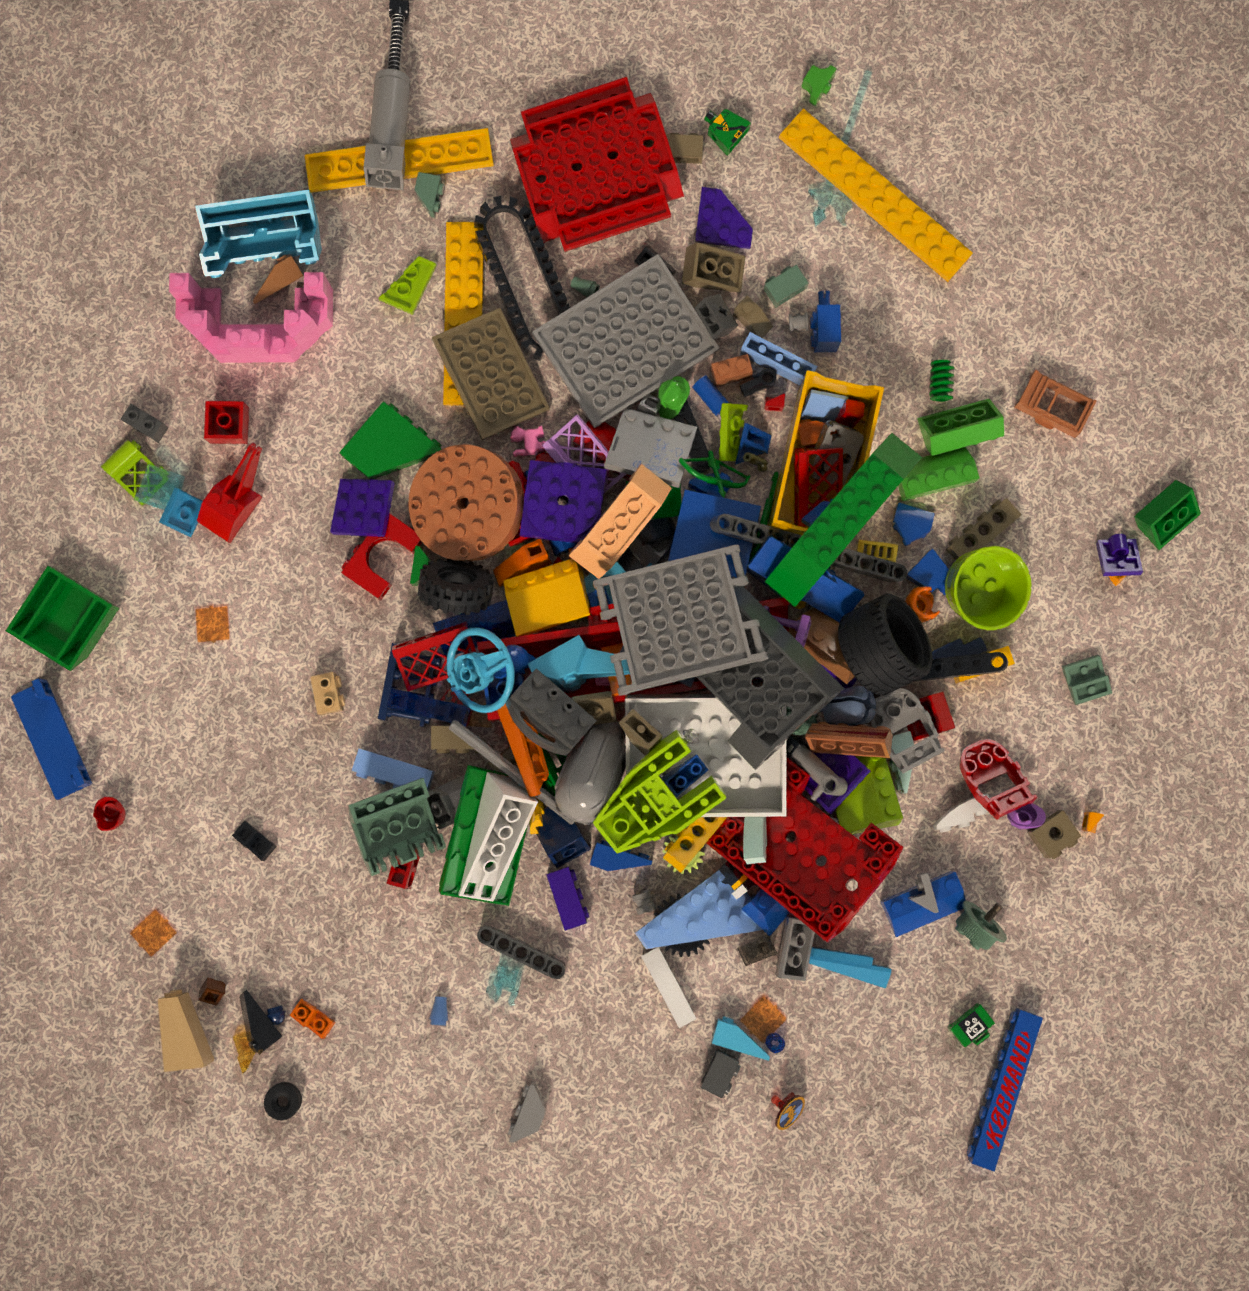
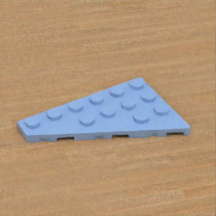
M718 870L636 931L635 934L646 949L750 933L761 931L762 929L741 909L751 897L746 892L736 899L732 895L734 889L729 884L721 882L725 876Z

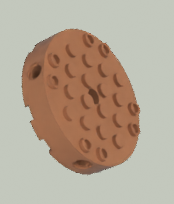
M454 445L436 452L419 468L410 488L409 515L416 534L434 553L452 560L480 561L498 554L517 534L521 526L520 522L523 514L524 491L518 474L500 455L474 445ZM468 500V501H469V504H468L467 507H465L464 505H465L466 501Z

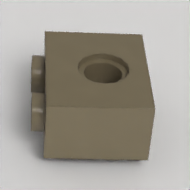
M1064 810L1056 811L1045 819L1043 825L1027 831L1044 858L1052 859L1059 857L1064 848H1071L1078 843L1077 839L1082 837ZM1052 827H1054L1057 832L1054 838H1052L1049 834V831Z

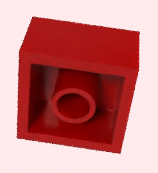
M205 401L204 439L210 444H248L249 407L244 401Z

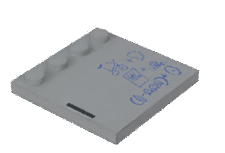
M626 408L623 410L604 468L632 475L642 463L666 484L679 488L685 470L679 459H688L697 427Z

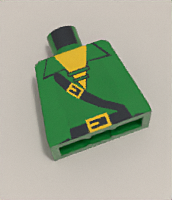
M724 109L719 116L710 110L704 118L710 124L708 136L727 156L750 130L751 122L727 109Z

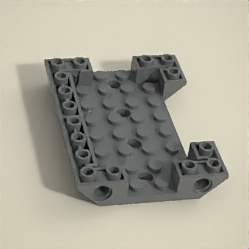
M736 586L734 591L742 622L759 620L760 627L758 628L764 651L768 654V659L696 677L741 723L728 739V742L754 770H757L785 744V740L812 715L815 716L844 688L744 586ZM747 629L745 633L751 655L756 654L751 629ZM760 677L764 683L760 687H755L752 685V680ZM783 706L791 708L792 712L789 716L781 715L780 709Z

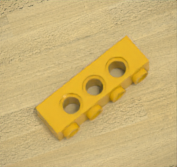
M704 817L698 818L687 829H683L676 835L678 839L675 843L671 841L664 850L667 853L663 858L681 873L727 817H709L712 822H707ZM692 830H697L700 836H695ZM680 844L687 845L688 850L682 849Z

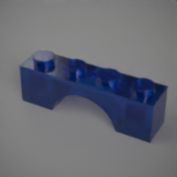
M391 688L387 708L448 723L457 720L465 727L470 712L468 706L428 698Z

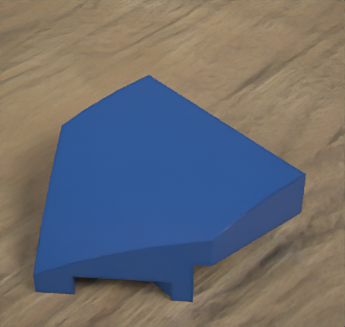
M898 502L893 519V529L897 530L903 539L904 545L908 546L911 542L924 538L927 533H930L935 513Z

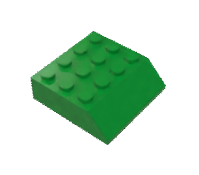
M47 566L5 631L67 670L72 671L89 657L120 608L59 570Z

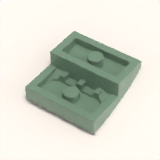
M1095 655L1061 666L1075 705L1112 694L1109 678L1104 672L1101 656Z

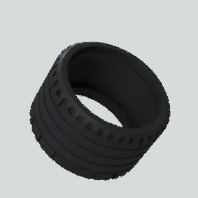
M886 593L842 616L838 628V639L843 657L852 674L867 690L878 695H886L929 673L932 665V649L929 638L916 613L901 598Z

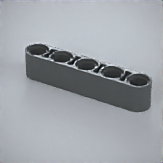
M485 925L477 933V938L482 944L550 978L560 979L565 974L566 966L564 962L493 926ZM485 929L492 933V937L489 940L482 937V931ZM501 938H506L509 941L508 948H502L499 945ZM518 947H524L527 950L525 957L518 956ZM542 956L545 963L538 966L535 964L534 958ZM553 965H560L562 972L554 974L551 969Z

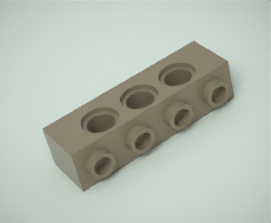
M1005 498L1003 501L998 499L990 506L993 510L988 514L984 511L976 518L979 522L974 526L970 523L962 530L964 534L960 538L956 535L948 542L950 546L946 550L955 560L967 552L985 547L1022 515L1008 498ZM994 514L1000 517V523H996L993 520ZM984 527L986 535H981L978 528ZM964 540H971L972 547H967L964 544Z

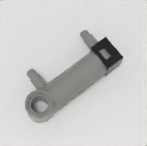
M790 736L786 741V757L790 761L793 760L819 784L813 791L811 799L815 801L823 792L834 796L843 795L848 786L846 780L835 774L808 749L809 745L800 737Z

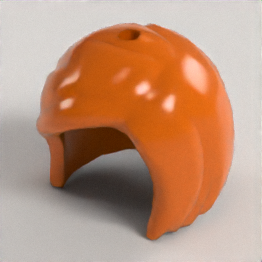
M916 587L909 592L905 599V602L913 609L921 623L934 619L940 613L939 610L934 613L932 611L934 599L930 591L932 590L931 587Z

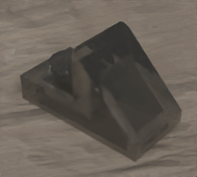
M762 935L758 939L737 948L745 966L777 954L769 935Z

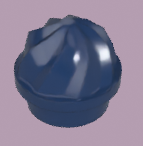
M282 1005L267 1009V1017L273 1025H280L285 1020L286 1011H283Z

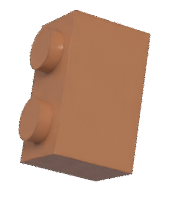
M748 354L712 363L710 368L716 387L744 380L753 374Z

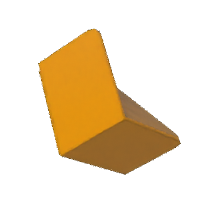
M1084 812L1081 830L1096 833L1097 823L1104 814Z

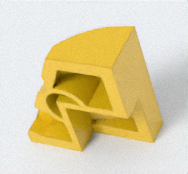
M537 798L538 803L529 821L531 835L538 834V826H543L542 814H544V804Z

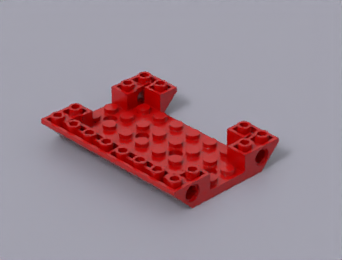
M786 757V816L766 817V862L747 864L744 860L743 836L745 817H727L706 844L828 943L846 928L891 872L904 847L872 822L857 839L802 796L810 775ZM789 833H796V839L793 842L786 840ZM820 856H825L827 859L826 864L823 866H818L816 863ZM852 880L858 883V887L854 891L847 889L848 882Z

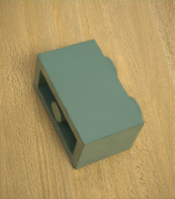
M797 265L793 267L788 266L781 271L779 276H772L765 282L764 291L775 308L807 289L809 282Z

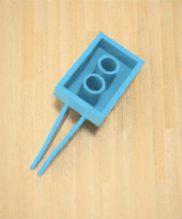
M580 635L528 663L531 672L537 668L557 687L567 693L578 690L581 685L585 684L586 679L616 676L614 664L610 660V656L614 654L589 649ZM627 659L621 661L624 675L630 674Z

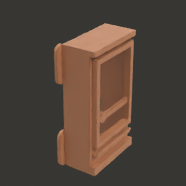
M1035 370L1030 375V380L1014 408L1034 417L1036 423L1048 429L1056 428L1076 438L1081 433L1097 400H1093ZM1048 387L1055 391V395L1045 411L1037 406ZM1059 394L1085 406L1075 426L1049 413Z

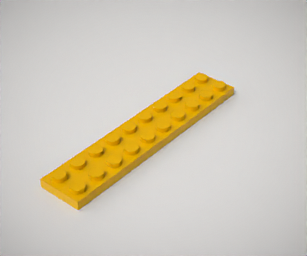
M488 128L405 140V179L416 178L418 172L437 175L494 166ZM366 146L304 155L309 191L314 193L366 185L364 175Z
M446 222L444 332L483 315V255L480 250V243L478 244L475 238V231L483 230V228H474V222ZM444 365L443 405L464 406Z

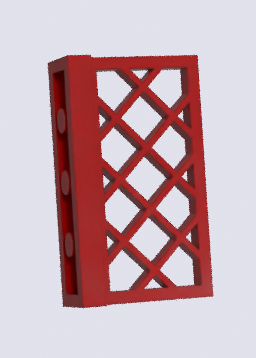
M843 448L795 449L794 524L796 526L806 528L807 525L801 522L802 518L823 499L828 501L825 497L832 489L837 494L842 490ZM831 453H838V460L831 465L826 458ZM817 454L821 458L814 466L809 463V455ZM824 461L830 468L822 476L816 469ZM834 470L837 473V479L831 484L825 478ZM815 471L821 478L812 485L809 483V476ZM824 480L830 487L821 494L816 487ZM815 490L820 497L812 504L808 501V496Z
M467 622L392 646L391 651L397 661L407 691L448 679L447 670L444 669L447 663V656L437 650L442 644L450 646V642L459 633L469 629ZM471 636L467 637L469 644L466 650L461 647L457 648V650L464 654L471 653L468 651L469 648H471L472 652H476ZM428 650L433 653L429 662L419 658L421 651ZM435 654L445 658L441 668L431 663ZM409 656L414 661L409 668L402 664L400 658ZM416 661L427 665L423 674L413 670ZM429 666L439 670L437 677L430 678L425 675ZM410 673L421 677L418 683L410 685L408 680Z

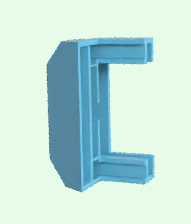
M309 190L195 206L205 243L199 253L205 277H221L231 262L242 264L246 260L252 259L254 262H258L266 257L278 259L285 254H290V256L300 255L299 262H305V264L309 265L316 263L320 258L322 246L314 199ZM293 215L294 219L281 221L282 217ZM247 223V226L229 228V224Z

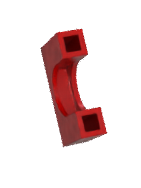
M390 513L385 537L364 536L365 540L361 545L358 544L353 550L354 555L350 560L345 561L341 572L380 601L392 585L372 571L369 565V554L372 548L382 541H394L414 554L415 546H421L423 543L415 530Z

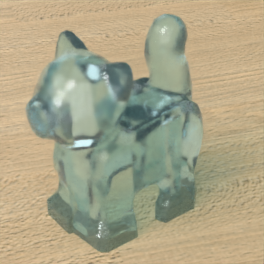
M498 965V972L494 978V983L487 986L486 993L490 999L497 1002L502 995V989L509 991L511 995L509 996L508 1003L510 1006H514V1001L519 993L522 971L512 968L513 975H507L508 967Z

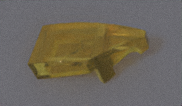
M246 1031L233 1035V1040L239 1054L237 1059L242 1073L246 1072L255 1055V1052L249 1047Z

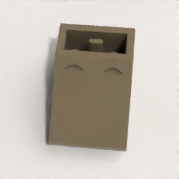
M431 726V749H436V753H450V749H456V753H469V749H473L450 731L449 726Z

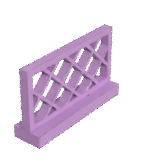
M578 414L542 445L556 463L568 462L576 465L580 464L579 466L586 464L592 465V468L605 465V463L596 462L597 452L603 453L606 458L609 452ZM576 421L581 426V434L572 433V424ZM560 435L568 436L567 446L561 445L556 439ZM571 436L581 437L580 447L571 446ZM584 437L593 440V449L584 448ZM571 450H580V461L572 459ZM584 451L593 452V462L583 461ZM606 469L604 493L626 474L619 472L620 475L618 477L612 478L609 477V469Z

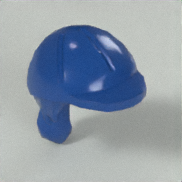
M506 646L513 661L514 672L522 675V672L525 674L524 669L529 667L528 663L536 658L521 646ZM506 667L494 673L493 676L498 679L506 677Z

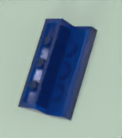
M507 599L490 604L486 610L480 609V613L470 612V615L462 613L432 623L435 632L467 622L468 628L486 629L494 633L499 639L516 636ZM471 636L475 648H478L477 642L490 641L482 636ZM467 638L459 645V647L465 650L469 644ZM446 644L440 645L444 655L447 656L450 646ZM457 650V651H456V654L463 653V652Z

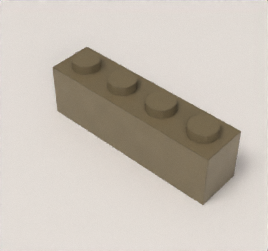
M679 133L666 134L675 163L702 164L703 135L697 133H690L688 135H680ZM646 140L643 145L645 147H652L654 142Z

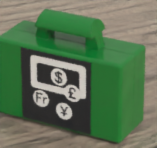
M976 1003L952 1024H949L948 1029L963 1047H967L972 1042L978 1046L990 1036L988 1029L995 1022L982 1005Z

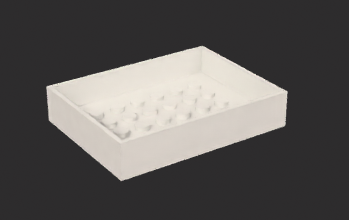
M713 694L625 695V716L634 709L663 735L662 740L676 729L685 740L687 735L693 737V741L688 744L691 752L676 762L667 773L696 754L709 770L676 797L677 799H680L707 778L713 776L727 798L701 817L786 816V740L783 746L757 770H754L728 742V739L741 723ZM786 706L780 709V713L783 716H786ZM626 735L627 775L645 755L631 743Z

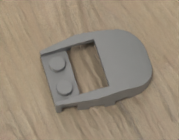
M899 688L875 699L876 709L873 710L876 713L871 720L874 728L885 726L891 729L893 734L920 719L929 734L928 738L896 755L891 747L890 758L903 774L945 751L944 748H941L938 740L939 735L933 725L929 712L923 708L919 699L911 691Z

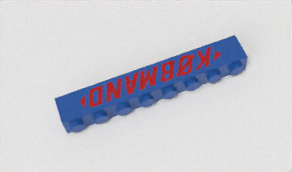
M1016 1008L1015 1012L1012 1011L1010 1014L1009 1022L1011 1025L1009 1031L1006 1030L1003 1036L1005 1044L1003 1050L1000 1049L997 1055L999 1063L997 1069L994 1068L991 1074L993 1082L991 1088L988 1087L985 1092L986 1104L979 1111L980 1123L973 1130V1137H975L973 1145L970 1144L967 1149L968 1160L972 1164L994 1172L1043 1020L1042 1017Z

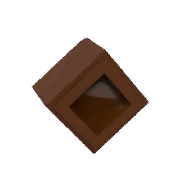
M207 977L199 990L198 1001L217 1006L225 994L226 984Z

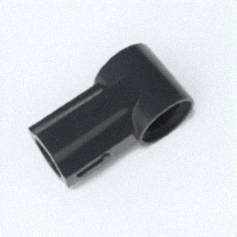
M765 368L760 373L739 381L738 384L743 396L748 397L764 389L772 388L776 382V372L771 368ZM770 375L773 380L765 382L763 376Z

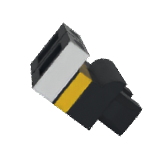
M728 861L718 869L725 876L721 882L729 884L734 889L732 895L736 899L740 898L755 884Z

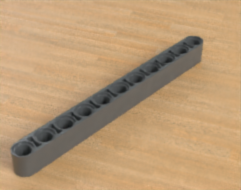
M729 514L714 516L710 521V527L713 532L760 546L765 543L769 536L774 534L779 541L791 548V540L796 544L802 537V535ZM720 519L724 521L723 528L719 525ZM738 524H740L742 527L741 533H739L737 530ZM756 529L760 533L759 538H757L755 535ZM847 548L830 565L887 582H899L907 577V569L902 564ZM843 555L846 556V563L843 561ZM860 560L863 561V567L860 566ZM877 565L880 567V572L877 571ZM894 570L897 572L896 577L894 576Z

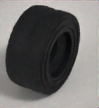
M280 1082L268 1090L264 1098L266 1113L271 1118L280 1121L294 1116L302 1103L299 1089L289 1082ZM279 1096L287 1097V1106L282 1107L278 1104Z

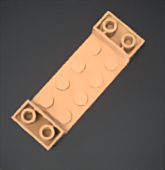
M642 463L631 475L628 484L582 541L580 540L569 553L572 559L598 579L614 566L662 506L672 489Z

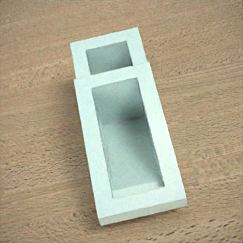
M745 817L743 836L744 860L747 864L765 863L767 846L766 817Z

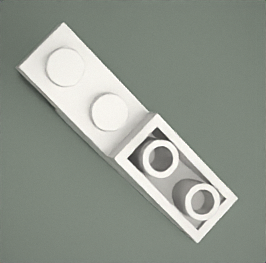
M972 797L948 810L937 820L933 828L934 830H940L941 833L950 831L951 826L967 827L970 826V822L975 821L973 813L976 816L987 814V810Z

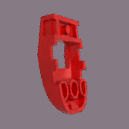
M984 739L967 746L963 750L960 758V770L974 798L998 820L1014 810L1029 803L1032 804L1037 799L1036 794H1031L1028 788L1030 785L1029 780L1023 776L1020 764L1017 761L1014 762L1008 756L1009 752L1005 747L994 740ZM1004 774H1007L1015 787L991 798H988L987 795L984 796L978 789L979 785Z

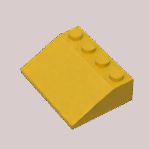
M574 559L565 560L504 580L505 596L516 637L529 635L590 615L584 573L580 564Z

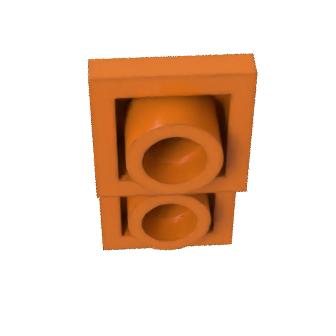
M304 999L298 1002L290 1014L303 1027H308L321 1039H325L336 1023Z

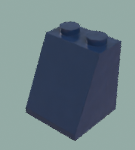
M549 807L544 808V814H542L543 826H538L539 833L536 835L547 856L557 869L591 850L576 822L569 824Z

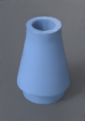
M435 997L429 1017L431 1020L430 1025L446 1026V1021H448L447 997Z

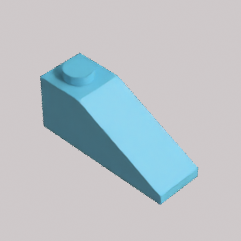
M725 1016L722 1019L717 1018L711 1039L712 1044L769 1061V1054L736 1023H733L734 1019Z

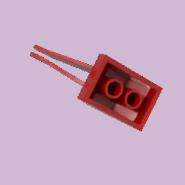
M254 442L248 446L233 475H228L212 487L203 500L198 514V523L228 543L232 542L262 499L261 495L252 490L262 448L260 446L256 447L257 445Z

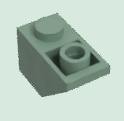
M418 172L414 190L430 217L435 218L436 212L439 213L441 202L438 200L439 196L444 193V184L440 176Z

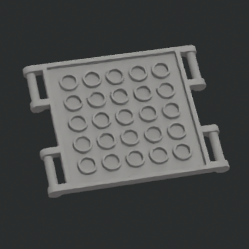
M732 545L593 581V586L597 590L600 603L601 620H608L617 616L625 652L610 656L611 663L614 664L619 685L617 690L620 696L768 659V654L764 651L758 628L760 627L759 620L742 622L734 587L744 586L749 583L748 577L744 574L739 553L741 551L739 545ZM726 555L732 556L737 578L731 579ZM606 585L610 586L614 609L610 610L604 590ZM747 629H751L756 654L751 655L745 633ZM626 659L632 680L631 685L626 684L621 661Z

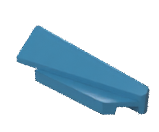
M812 947L809 964L882 988L887 987L892 969L885 966L872 965L873 957Z

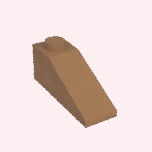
M285 254L277 259L278 264L273 267L255 296L254 304L303 276L292 256L287 257Z

